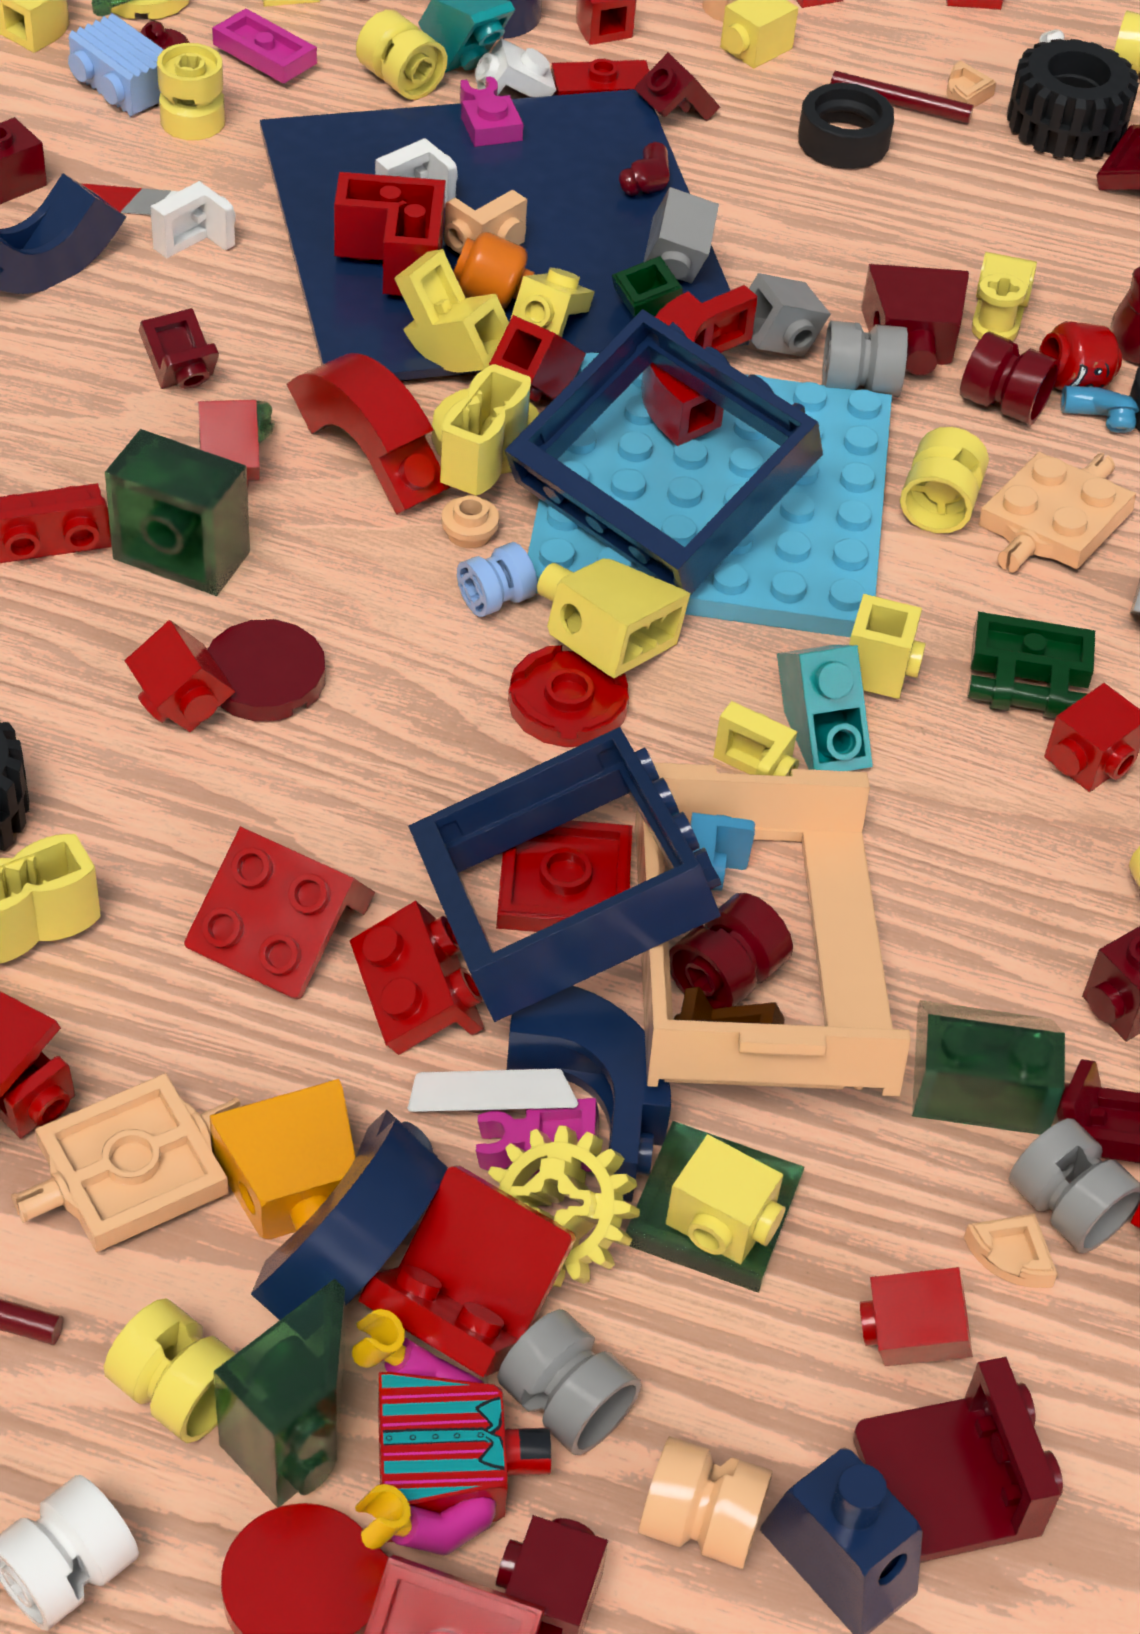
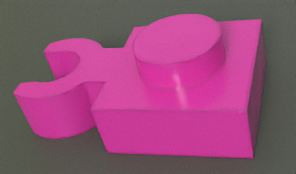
M492 76L486 77L485 89L481 90L472 88L467 79L460 82L461 119L474 147L523 140V122L510 95L497 96L498 83Z
M596 1098L577 1099L578 1106L575 1108L526 1109V1118L513 1119L512 1116L501 1111H488L479 1114L477 1122L482 1139L501 1138L492 1144H476V1155L480 1168L489 1170L491 1166L502 1169L509 1167L512 1161L508 1157L505 1148L511 1143L524 1151H528L531 1149L530 1131L535 1129L547 1134L552 1142H554L555 1133L559 1125L567 1126L576 1131L578 1142L587 1131L599 1137V1111ZM581 1162L582 1170L592 1172L587 1165ZM540 1169L537 1170L533 1175L538 1174L540 1172Z

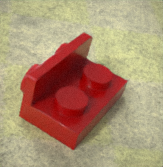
M99 483L0 497V563L112 547L106 499L101 496Z

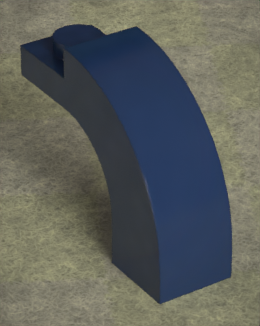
M62 173L45 201L30 217L15 226L0 229V291L12 294L36 293L78 274L109 244L126 219V216L95 192Z
M576 986L566 988L513 1013L509 1032L506 1070L561 1069L567 1081L581 1087L593 1098H596L597 1103L602 1108L609 1125V1149L611 1148L620 1153L625 1159L615 1174H627L636 1179V1174L649 1176L653 1145L665 1146L671 1110V1090L669 1082H664V1079L658 1080V1087L647 1086L645 1031L641 1026L610 1001ZM634 1189L623 1195V1201L632 1202Z
M388 1110L383 1112L367 1128L357 1156L338 1186L317 1211L265 1260L251 1295L305 1344L332 1320L383 1266L414 1227L440 1187L448 1167L433 1152L432 1145L426 1135L410 1122L404 1121L401 1123Z

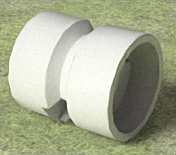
M75 1475L40 1502V1518L37 1521L20 1518L0 1533V1583L20 1610L36 1626L48 1631L84 1602V1586L87 1583L104 1586L138 1558L139 1551L128 1526L107 1497L90 1480L82 1475Z

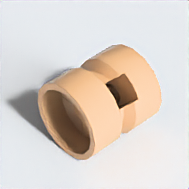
M669 1436L655 1470L638 1533L678 1548L690 1539L698 1541L702 1556L743 1570L773 1471L731 1457L722 1466L714 1464L710 1449Z

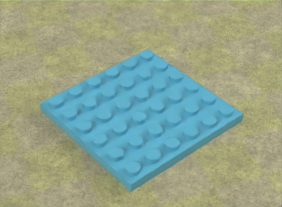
M586 353L576 376L599 353ZM641 373L560 456L558 461L685 547L776 452L780 445L724 410L721 427L677 446L655 425L644 406L641 393ZM756 375L770 386L774 394L791 405L794 403L803 405L805 407V414L818 421L823 455L691 594L685 614L851 638L863 594L876 597L892 395L876 393L870 390L827 388L825 385L813 382L803 383ZM539 499L528 550V556L536 572L537 583L544 569L551 563H557L575 572L602 558L612 559L647 574Z

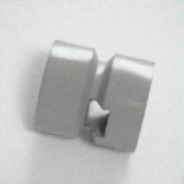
M830 320L824 347L822 385H825L827 388L856 390L860 385L864 386L866 390L890 394L892 397L899 398L903 387L907 361V328L876 324L868 333L863 331L860 323Z
M1067 1118L1044 1131L1030 1144L1013 1166L1009 1182L1037 1211L1051 1209L1053 1211L1050 1220L1052 1226L1079 1253H1087L1107 1241L1133 1215L1140 1204V1183L1117 1160L1102 1161V1146L1077 1121Z
M558 1309L535 1322L519 1338L502 1362L497 1378L499 1384L527 1411L537 1412L544 1409L542 1418L544 1427H549L550 1433L573 1455H581L602 1442L628 1414L638 1398L641 1381L611 1352L603 1351L594 1354L592 1348L595 1337L567 1311Z

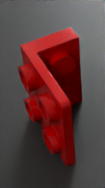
M240 826L185 938L184 945L198 954L291 998L300 999L312 978L345 907L365 915L375 891L351 876Z
M451 1166L447 1169L440 1187L435 1193L399 1267L376 1273L366 1284L358 1301L373 1311L377 1309L389 1310L398 1317L404 1330L484 1378L500 1370V1366L510 1349L534 1324L576 1241V1236L571 1230L462 1166Z

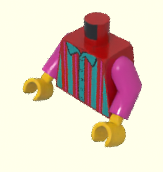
M377 1309L356 1323L360 1331L366 1332L372 1338L366 1337L352 1347L353 1360L360 1367H374L384 1360L387 1371L379 1372L380 1485L374 1487L355 1505L358 1513H368L376 1518L361 1532L362 1542L370 1549L380 1548L387 1542H395L398 1545L438 1555H449L489 1529L492 1522L505 1517L508 1476L550 1475L549 1427L505 1429L503 1392L501 1388L494 1384L484 1383L481 1379L442 1360L405 1338L404 1328L398 1317L389 1310Z

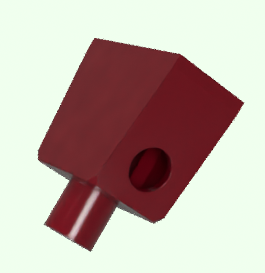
M869 264L861 305L868 331L870 332L876 324L906 327L908 333L906 369L911 374L926 375L931 373L937 364L947 365L953 362L962 321L969 271Z

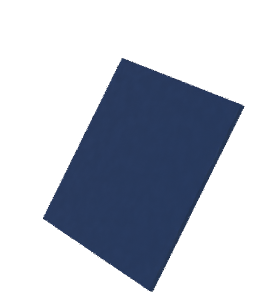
M635 89L512 99L523 122V140L474 147L461 119V103L261 119L260 130L321 365L345 354L359 353L369 356L384 365L400 381L448 375L458 376L482 371L457 373L444 370V367L426 359L413 346L403 330L414 320L403 296L383 294V260H357L334 256V202L339 172L375 174V159L424 138L455 162L458 173L456 198L473 210L481 208L512 189L527 199L525 242L520 244L526 249L528 254L525 268L533 271L534 275L546 274L549 268L565 270L580 277L578 285L595 291L589 312L568 316L562 338L584 353H600L633 319V316L614 289L612 274L644 262L653 216L669 187L690 194L655 109ZM653 142L664 144L668 151L670 180L667 186L656 193L647 194L640 191L635 196L627 195L619 182L620 172L631 168V163L642 160L643 149L648 144ZM443 235L442 249L454 271L460 254L446 245ZM712 245L709 256L692 284L677 279L683 288V294L689 291L701 303L731 291ZM512 298L511 303L504 310L509 322L516 302L514 298ZM749 341L737 346L749 345Z

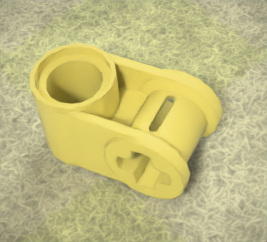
M990 252L985 253L976 293L978 302L972 321V332L977 338L981 339L986 332L990 331L1011 341L1016 339L1024 308L1028 307L1037 261Z

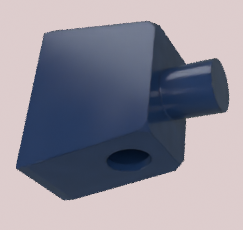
M841 1448L794 1484L784 1494L761 1525L760 1531L852 1634H870L917 1594L923 1531L916 1518L887 1489L883 1475L876 1468L864 1464L850 1449Z

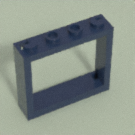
M643 309L504 450L516 483L648 575L679 587L691 594L823 455L818 421L805 414V407L799 403L791 405L774 394L770 386L760 377L753 374L746 376L730 366L727 359L718 350L709 346L705 349L688 339L682 329L674 322L668 326ZM651 363H654L780 445L776 452L685 547L558 461L560 456Z
M620 727L408 825L470 974L494 1022L721 916L711 889L721 885V881L712 866L706 849L704 847L699 849L698 840L684 812L679 813L673 795L664 778H659L647 749L644 747L634 752ZM629 794L671 869L494 952L459 872Z

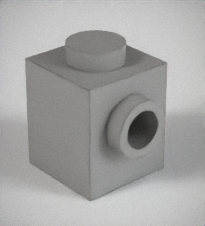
M669 187L653 216L644 262L661 256L676 279L692 284L709 256L719 204Z
M758 273L749 288L758 296L751 342L757 349L805 357L831 315L806 282Z

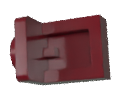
M193 308L140 322L139 333L161 389L175 385L183 389L192 388L204 383L210 376H213L219 352L215 343L207 345Z
M1140 926L1098 950L1082 995L1089 1003L1095 1016L1102 1022L1108 1023L1125 1042L1140 1034Z
M1081 1059L1071 1082H1065L1059 1090L1056 1105L1058 1121L1060 1122L1067 1118L1077 1121L1102 1146L1101 1158L1140 1163V1093L1102 1088L1096 1061Z

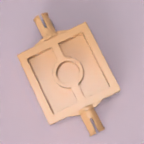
M1038 452L981 508L979 526L1003 536L1010 542L997 557L999 565L1004 570L1009 566V572H1016L1025 560L1033 555L1052 558L1078 569L1134 510L1136 493L1105 479L1115 469L1114 460L1109 455L1104 459L1105 453H1098L1085 468L1079 469L1058 458Z
M164 1073L35 1128L37 1144L50 1166L51 1179L17 1194H12L11 1197L16 1212L20 1215L21 1221L26 1223L29 1219L63 1205L70 1214L79 1220L97 1253L228 1194V1178L212 1152L209 1116L243 1105H240V1100L235 1097L229 1102L199 1114L195 1108L180 1098L167 1074Z

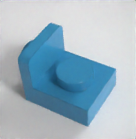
M692 812L690 825L698 840L699 849L703 847L706 849L712 866L721 881L720 886L711 890L722 891L726 868L745 870L748 866L755 835V822L747 819L732 818L726 815Z

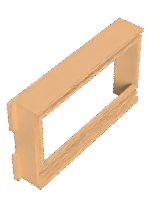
M653 762L659 778L663 777L677 804L679 813L684 812L689 823L692 812L726 815L732 818L754 821L755 835L753 840L802 842L825 1026L673 1020L669 941H666L641 953L647 1086L658 1087L659 1079H664V1082L824 1089H843L845 1086L854 1087L857 1090H862L864 1087L881 1088L882 1096H900L911 1037L909 1030L893 1029L862 834L870 789L868 773L792 769L791 776L717 773L716 765ZM636 810L638 884L664 873V856L639 811Z

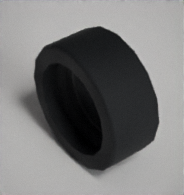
M850 83L822 85L810 91L803 100L798 129V142L807 155L820 163L835 168L856 169L871 166L882 160L889 150L894 124V109L884 96L873 89ZM846 122L860 126L862 129H844L829 123Z

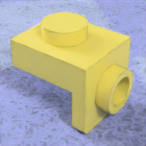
M549 268L546 274L523 276L511 318L515 315L562 337L568 316L589 312L595 291L578 285L579 276L557 268Z
M731 701L719 718L713 757L747 774L791 776L792 769H798L799 760L793 757L797 731L768 718L764 714Z

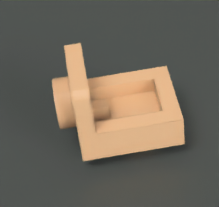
M512 189L477 210H473L457 198L447 201L445 203L444 242L459 254H461L467 237L475 240L482 232L493 233L518 245L524 243L527 199Z

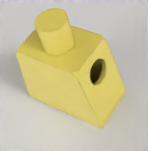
M603 558L575 572L557 563H551L544 569L537 584L538 594L553 602L547 625L550 635L613 678L620 676L677 644L691 594L622 563Z

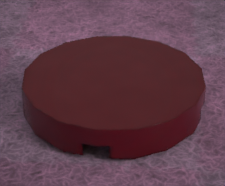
M276 619L249 620L227 628L212 640L207 649L235 690V693L221 704V708L233 716L251 721H279L293 716V709L299 708L305 703L307 709L317 701L325 686L324 651L313 635L295 624Z

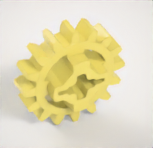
M563 1125L558 1126L554 1142L551 1141L547 1134L538 1129L530 1131L531 1149L528 1151H524L510 1143L505 1148L508 1157L512 1161L510 1167L505 1170L500 1167L491 1166L488 1174L500 1183L499 1189L574 1232L576 1241L553 1285L554 1287H561L566 1270L573 1280L582 1284L590 1282L588 1264L593 1261L610 1270L615 1265L612 1255L607 1250L610 1245L615 1242L620 1245L630 1246L633 1240L625 1231L620 1229L622 1219L639 1217L640 1209L623 1201V1195L637 1187L636 1179L631 1176L615 1174L625 1160L623 1156L611 1148L600 1153L603 1140L588 1131L578 1142L576 1131ZM581 1162L587 1165L596 1176L601 1193H594L585 1185L586 1171L581 1169ZM540 1169V1172L527 1183L530 1177ZM565 1196L582 1204V1206H569L568 1209L557 1210L555 1216L538 1208V1206H551L552 1203L563 1202ZM596 1226L591 1235L579 1245L580 1239Z

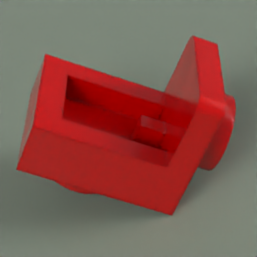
M41 1051L38 1059L24 1070L0 1098V1119L20 1139L37 1126H43L57 1120L67 1109L70 1100L76 1096L69 1065L60 1056L50 1060Z

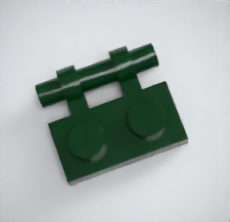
M978 611L973 633L970 669L994 673V676L989 678L971 675L967 698L990 702V708L1008 711L1010 705L1043 711V717L1056 719L1058 714L1087 695L1086 693L1068 691L1069 686L1089 688L1094 672L1096 630ZM1015 677L1044 681L1047 682V687L1014 682Z

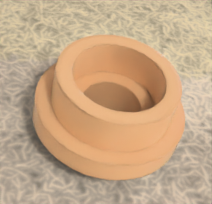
M468 495L455 498L444 506L441 523L452 543L463 548H478L487 544L491 540L492 535L497 531L499 513L497 508L488 500Z

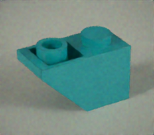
M431 0L418 24L423 32L445 48L447 53L445 73L460 67L468 71L475 69L481 57L488 53L494 43L504 35V27L515 12V8L509 0Z
M833 644L777 653L784 713L791 729L797 731L796 742L808 770L851 771L873 767L858 645Z

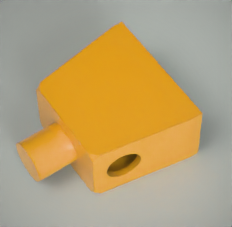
M340 1079L209 1116L212 1152L228 1178L229 1187L260 1237L271 1240L296 1232L330 1196L356 1158Z

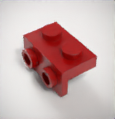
M415 900L349 940L385 1045L398 1055L454 1022L472 1036L484 1029L476 1005L483 1001L482 996L471 974L464 967H461L457 953L461 950L445 916L436 919Z

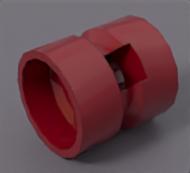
M988 331L977 343L966 365L960 385V396L982 406H993L1000 402L1002 414L1031 426L1042 413L1057 380L1060 361L1032 348L1019 355L1018 344Z
M736 893L718 908L721 914L720 917L705 923V927L701 925L694 928L669 950L670 974L678 988L685 994L686 988L701 987L713 1009L736 1006L755 989L756 983H762L792 956V938L783 919L769 904L749 893Z

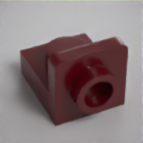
M669 52L635 86V90L662 117H666L678 106L685 114L693 108L708 121L720 108L698 80Z

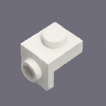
M500 38L490 53H485L481 57L476 67L475 78L478 89H485L486 77L492 76L498 83L497 96L505 85L531 98L552 96L556 91L550 63L544 55L532 48L524 50Z
M425 138L375 159V175L446 180L445 203L456 198L458 173L455 162Z
M200 181L150 206L153 249L166 259L205 238L210 239L225 251L235 246L234 223L236 217L232 204L225 197L218 195Z

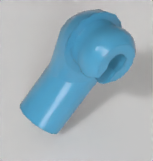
M1064 386L1061 395L1062 413L1108 416L1106 426L1110 431L1116 433L1130 432L1136 426L1135 413L1139 412V407L1131 396L1099 387Z

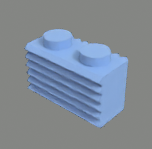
M112 12L108 18L103 16L100 22L95 20L93 25L87 23L85 29L79 27L77 32L73 30L68 36L70 48L68 64L72 74L78 81L85 82L87 85L90 84L93 90L97 89L99 94L102 93L104 99L109 104H116L117 108L121 106L123 112L127 111L130 117L159 104L161 92L158 88L157 57L164 50Z

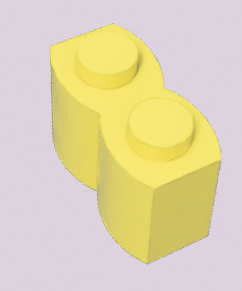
M493 364L480 371L474 377L469 386L468 397L454 404L443 419L440 466L441 483L477 496L490 489L497 482L502 471V462L507 460L504 450L528 426L531 378L529 376Z
M60 834L46 837L26 846L13 858H0V964L25 954L39 941H54L74 936L92 926L101 917L95 866L76 834Z

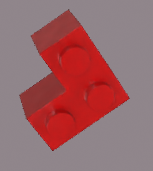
M339 172L334 202V256L357 260H383V294L402 295L394 278L426 252L442 249L446 180Z

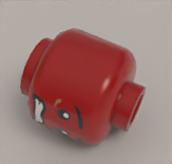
M1065 321L1057 325L1051 333L1045 336L1039 348V352L1060 361L1059 372L1054 388L1058 390H1063L1064 386L1099 387L1105 389L1118 374L1122 365V353L1116 336L1108 327L1102 325Z

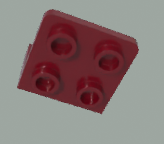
M1007 1357L978 1362L964 1399L866 1418L858 1422L854 1431L853 1441L860 1460L864 1464L876 1468L883 1475L887 1489L918 1521L923 1531L920 1562L1042 1536L1063 1492L1062 1474L1057 1459L1051 1451H1043L1034 1428L1036 1414L1031 1393L1024 1383L1016 1382Z

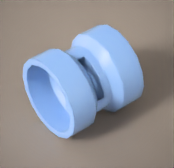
M516 542L495 548L489 558L484 559L476 556L460 562L457 567V581L462 597L468 608L478 617H485L499 611L503 602L510 600L518 603L535 596L538 583L532 561L527 552Z

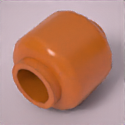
M490 232L480 233L475 240L467 237L453 271L465 298L496 294L503 310L509 306L512 298L517 299L523 276L534 275L533 271L525 268L528 254L524 247Z

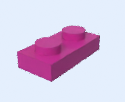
M246 8L212 27L213 45L283 84L317 64L316 46Z

